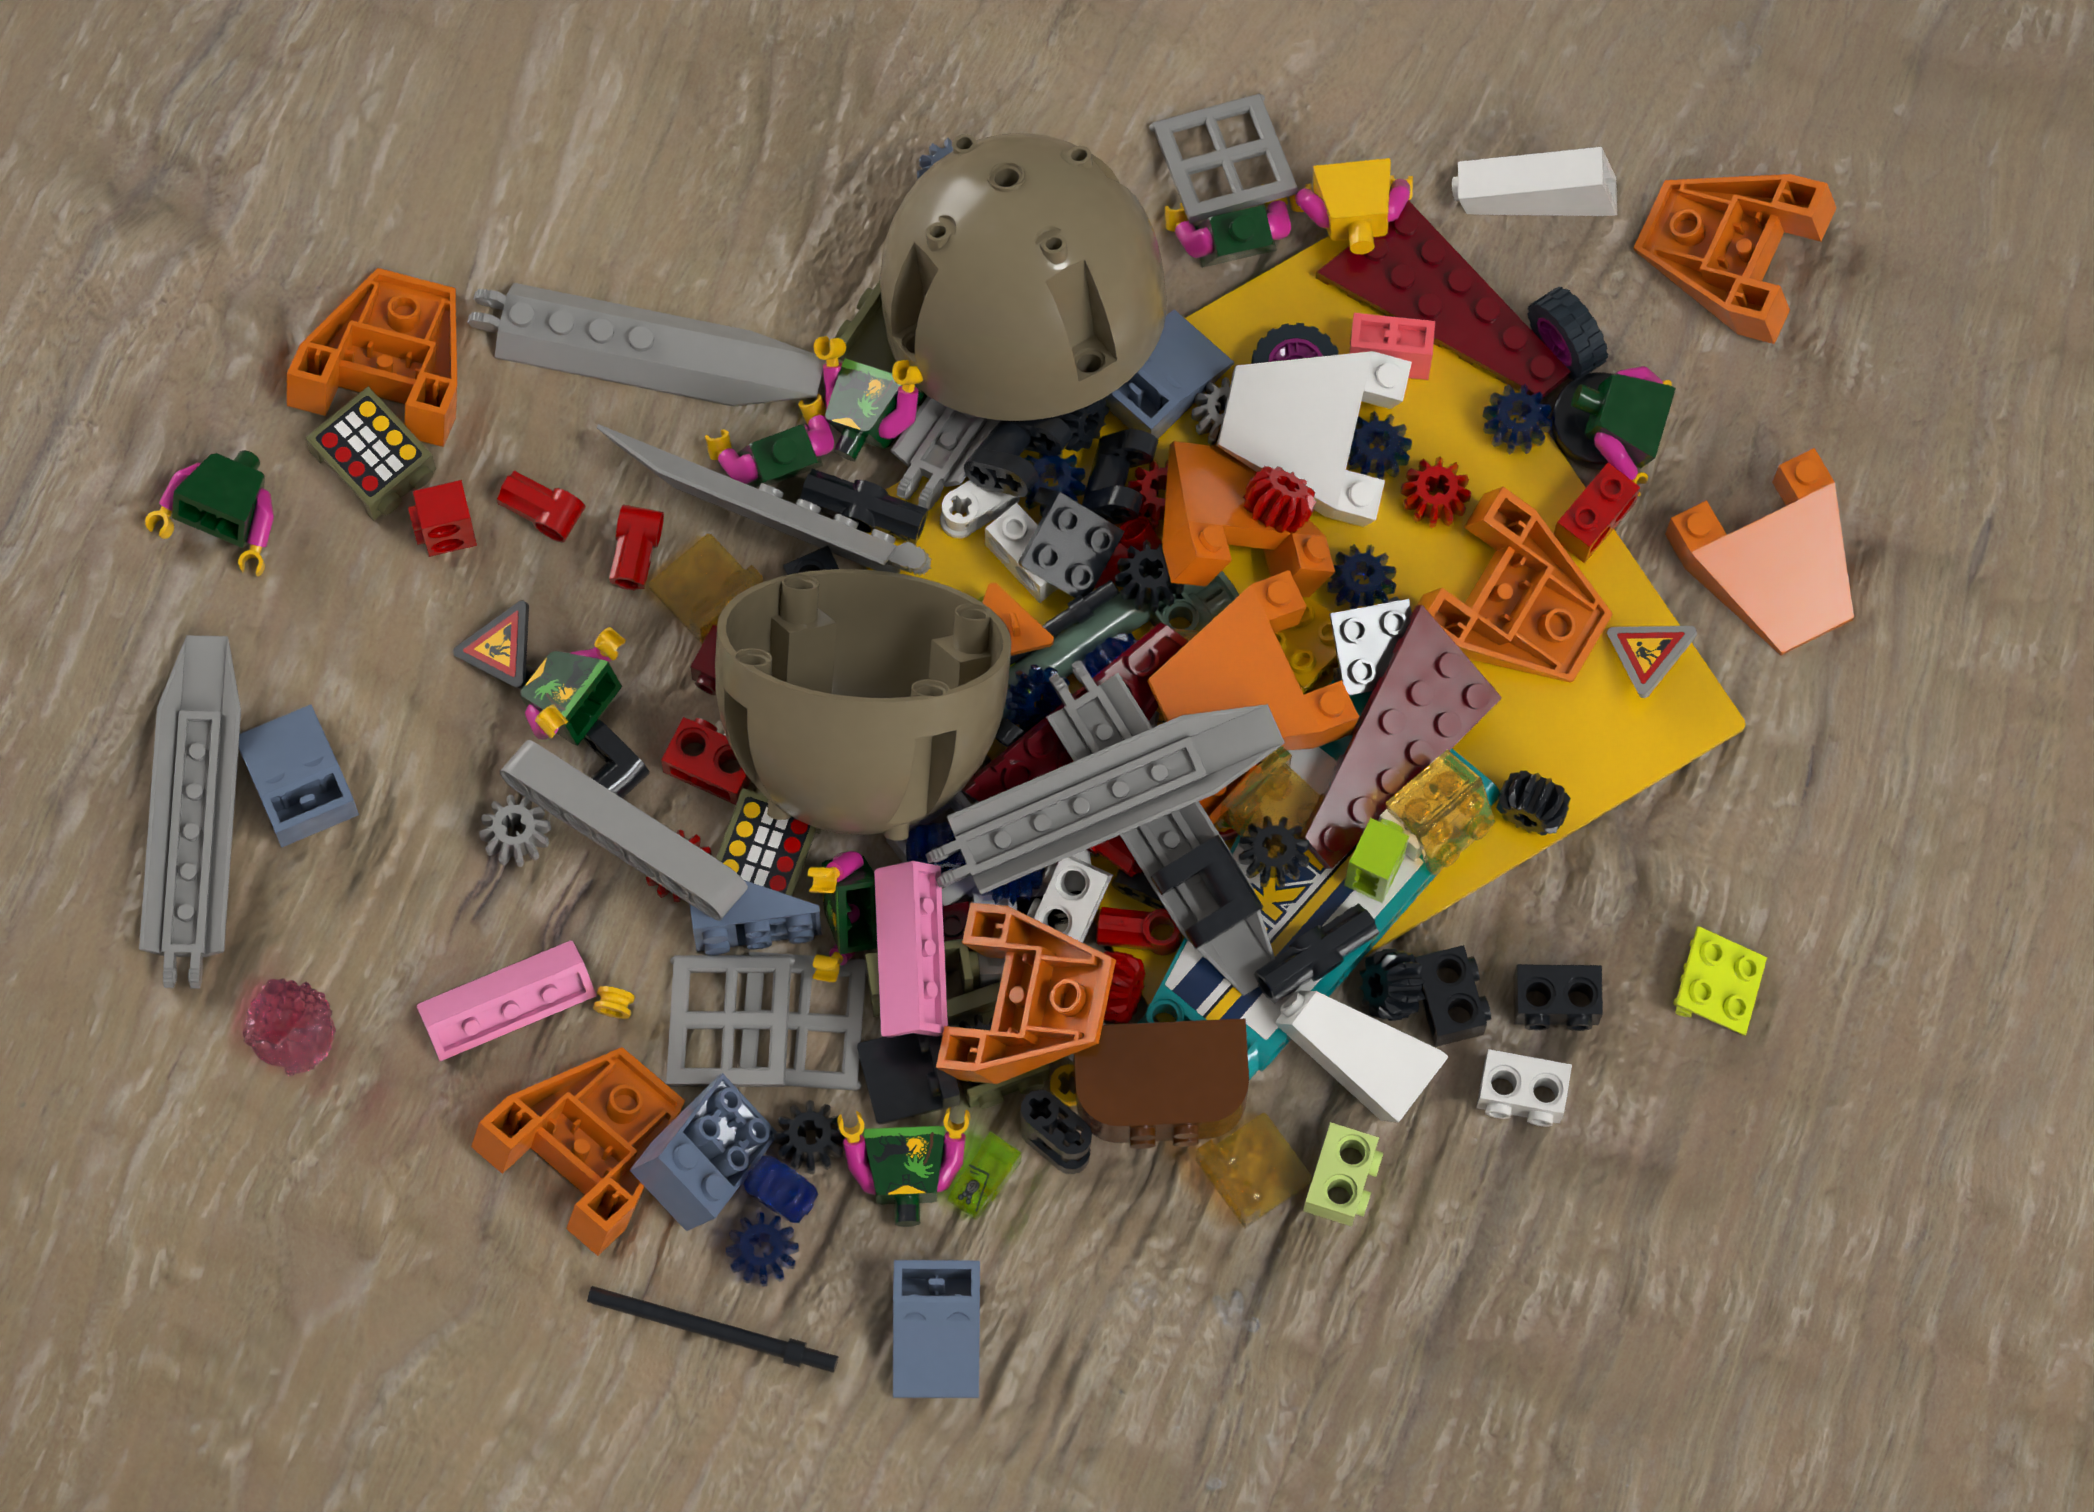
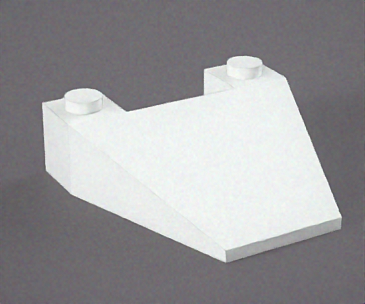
M1370 351L1236 365L1216 446L1256 472L1261 471L1264 466L1273 469L1279 466L1288 473L1294 472L1296 477L1305 479L1307 481L1306 486L1314 490L1316 504L1313 509L1328 518L1365 527L1377 518L1385 480L1346 470L1361 401L1392 409L1403 402L1412 362Z

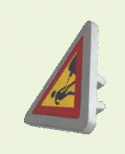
M1694 626L1611 627L1608 629L1607 634L1639 697L1646 698L1695 639L1697 630Z

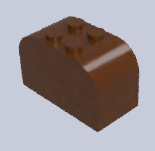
M1246 1018L1103 1025L1099 1044L1074 1053L1076 1107L1079 1117L1089 1125L1094 1136L1113 1143H1130V1148L1134 1149L1155 1147V1141H1173V1146L1189 1147L1198 1145V1139H1211L1224 1135L1240 1121L1247 1103L1249 1068Z

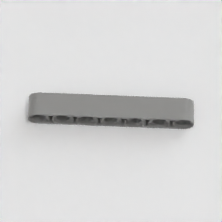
M526 740L499 771L504 781L518 793L715 920H722L748 889L742 877L730 867L531 740Z

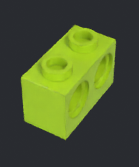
M1370 818L1349 861L1344 886L1383 903L1404 860L1409 835L1403 833L1404 829L1400 825L1387 819H1381L1379 822Z

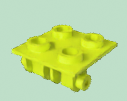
M1697 926L1694 938L1689 944L1691 949L1687 963H1684L1683 966L1684 974L1680 977L1681 985L1679 992L1673 1002L1676 1006L1675 1013L1683 1017H1691L1692 1013H1695L1744 1036L1748 1030L1767 957Z

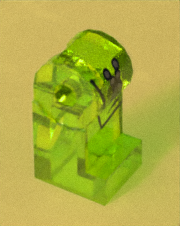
M990 1131L982 1142L980 1150L954 1185L947 1201L977 1220L990 1202L995 1200L1021 1164L1022 1153Z

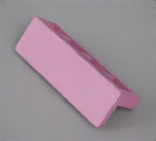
M909 861L877 868L874 875L881 1035L883 1037H895L910 1033L929 1036L943 1035L944 1026H948L942 887L939 888L936 881L941 875V866Z
M568 941L421 1002L417 1005V1009L438 1059L443 1061L594 998L597 995L574 942Z

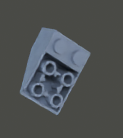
M1174 309L1166 315L1162 334L1151 356L1130 380L1107 396L1106 406L1129 429L1146 431L1159 439L1195 403V396L1198 393H1205L1206 385L1209 382L1214 384L1234 364V361Z
M311 704L239 735V750L281 848L359 815L353 796Z
M746 880L744 881L748 889L720 921L709 917L690 904L696 951H705L707 955L725 954L730 951V947L747 945L748 949H763L770 947L772 941L789 939V943L793 944L812 941L814 936L822 935L819 905Z
M722 1073L650 1143L630 1169V1172L673 1218L688 1231L717 1217L772 1144L774 1134L777 1131Z
M894 1260L893 1398H979L980 1261Z

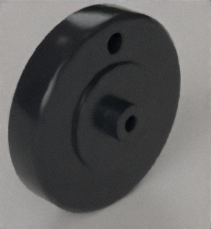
M1589 373L1580 380L1575 378L1569 382L1559 393L1551 415V430L1559 449L1571 461L1589 469L1602 470L1608 461L1597 449L1595 442L1585 435L1590 414L1572 407L1571 402L1580 384L1598 390L1599 385L1611 376L1612 373Z

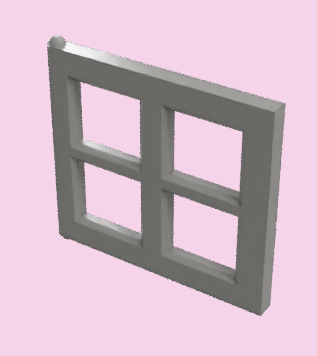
M1259 93L1152 122L1149 126V129L1156 135L1189 223L1297 194L1298 187L1264 105V95ZM1250 113L1260 139L1227 148L1217 121ZM1206 124L1216 151L1183 160L1173 133ZM1266 154L1277 181L1244 190L1233 163ZM1222 166L1233 193L1199 202L1189 175Z
M749 952V955H791L795 959V963L791 965V973L801 974L798 1012H789L788 1030H797L794 1069L786 1068L785 1086L854 1091L860 1089L862 1084L858 1081L860 1058L857 1045L861 1042L866 959L851 958L845 965H840L838 976L849 977L846 1015L809 1013L812 975L816 970L813 967L815 956ZM747 973L744 1011H771L761 1010L764 973ZM743 1029L740 1068H768L757 1066L760 1029ZM808 1031L845 1033L842 1072L805 1070Z
M674 955L670 959L671 964H673L666 1084L669 1087H707L718 1075L723 1073L735 1087H785L791 965L795 963L794 957H791V955ZM691 973H726L724 1011H688ZM738 973H773L771 1011H736ZM687 1029H723L721 1068H685ZM735 1029H770L768 1068H732Z

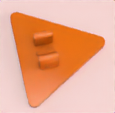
M990 583L988 585L982 603L995 612L1006 625L1012 642L1011 656L1051 647L1054 644V637L997 583Z

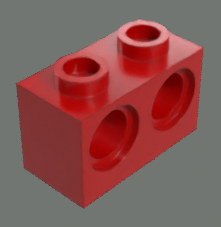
M1607 463L1558 520L1554 531L1555 537L1566 550L1583 563H1586L1635 505L1641 487L1610 463Z
M462 480L413 491L416 505L408 507L417 545L426 544L429 557L477 546Z
M683 717L661 759L663 773L736 805L742 788L747 789L751 780L742 767L735 773H726L720 769L725 761L737 760L727 737L718 733L717 727L704 719L695 718L692 721ZM690 743H699L705 747L704 751L698 756H688L683 752L685 746Z

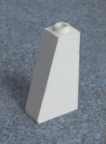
M1602 147L1458 162V176L1452 178L1454 200L1460 201L1466 214L1617 215L1616 176Z
M1299 990V992L1291 994L1282 1004L1280 1009L1282 1014L1275 1022L1283 1032L1381 1121L1399 1122L1448 1058L1443 1051L1317 991Z

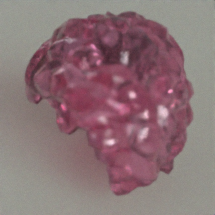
M285 978L279 980L270 979L262 986V991L251 1001V1007L247 1010L248 1017L245 1019V1028L243 1029L244 1042L251 1046L255 1055L265 1063L284 1067L285 1073L288 1076L314 1070L319 1062L327 1058L328 1052L332 1049L331 1044L336 1032V1027L331 1018L333 1010L330 1009V1004L325 999L326 995L318 992L316 989H312L307 981L298 986L294 980L287 982Z

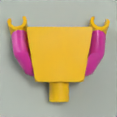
M1390 158L1313 166V191L1312 185L1309 183L1305 185V189L1298 190L1297 194L1289 196L1291 210L1305 212L1319 227L1327 229L1330 239L1334 241L1349 240L1351 252L1366 254L1375 247L1373 237L1386 235L1388 233V222L1398 219L1407 201L1412 199L1413 176H1408V179L1405 180L1395 179L1394 175H1391Z

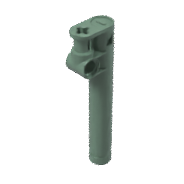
M1223 571L1206 587L1184 584L1182 594H1173L1174 604L1170 607L1159 601V608L1155 613L1151 610L1150 603H1145L1137 611L1134 607L1135 598L1124 601L1121 597V591H1119L1120 594L1094 610L1095 615L1082 624L1076 622L1055 636L1054 644L1051 647L1034 650L1010 666L1003 717L1008 719L1053 688L1049 680L1053 675L1057 674L1063 680L1073 674L1071 664L1080 660L1083 665H1086L1148 621L1154 627L1160 622L1166 624L1190 641L1212 621V618L1239 596V593ZM1176 617H1183L1191 625L1186 629L1179 630L1171 626L1170 621Z

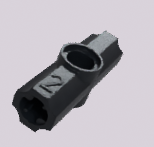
M813 468L806 477L800 499L819 506L821 512L832 516L840 514L858 523L857 530L872 533L873 529H876L915 545L921 537L928 515L927 508L890 496L884 488L866 480H855L853 483Z
M1358 903L1325 926L1321 927L1318 925L1296 939L1289 946L1290 949L1255 971L1254 976L1259 988L1266 998H1269L1275 1004L1295 992L1311 979L1313 982L1321 979L1344 961V957L1379 934L1375 920L1368 910Z

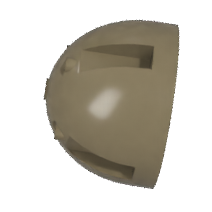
M1030 133L999 134L978 140L969 134L957 136L952 142L953 151L935 162L918 178L894 215L885 240L880 273L881 300L887 337L896 362L908 360L910 366H917L919 368L923 381L915 384V386L930 398L956 411L981 418L1005 421L1051 418L1087 407L1105 398L1124 385L1142 368L1153 353L1165 324L1167 296L1162 259L1154 229L1143 206L1127 187L1120 184L1113 171L1101 159L1091 154L1090 149L1085 146H1076L1051 136Z
M832 569L795 573L759 583L734 597L724 607L718 619L715 657L716 697L727 740L748 778L768 799V816L776 820H786L793 817L810 826L837 834L864 836L884 833L883 835L890 840L901 841L907 839L909 836V826L935 813L953 799L977 772L990 750L1003 717L1006 702L1012 643L1010 633L1004 622L995 612L966 593L927 579L885 571Z

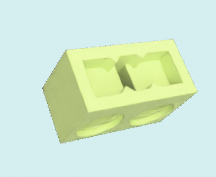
M1330 1122L1303 1211L1348 1226L1353 1225L1356 1214L1364 1217L1371 1192L1363 1190L1367 1176H1377L1383 1157V1152L1376 1150L1379 1137ZM1345 1148H1355L1362 1154L1363 1160L1358 1164H1348L1342 1160L1340 1152ZM1334 1187H1341L1348 1191L1351 1199L1347 1203L1336 1204L1329 1199L1327 1192Z

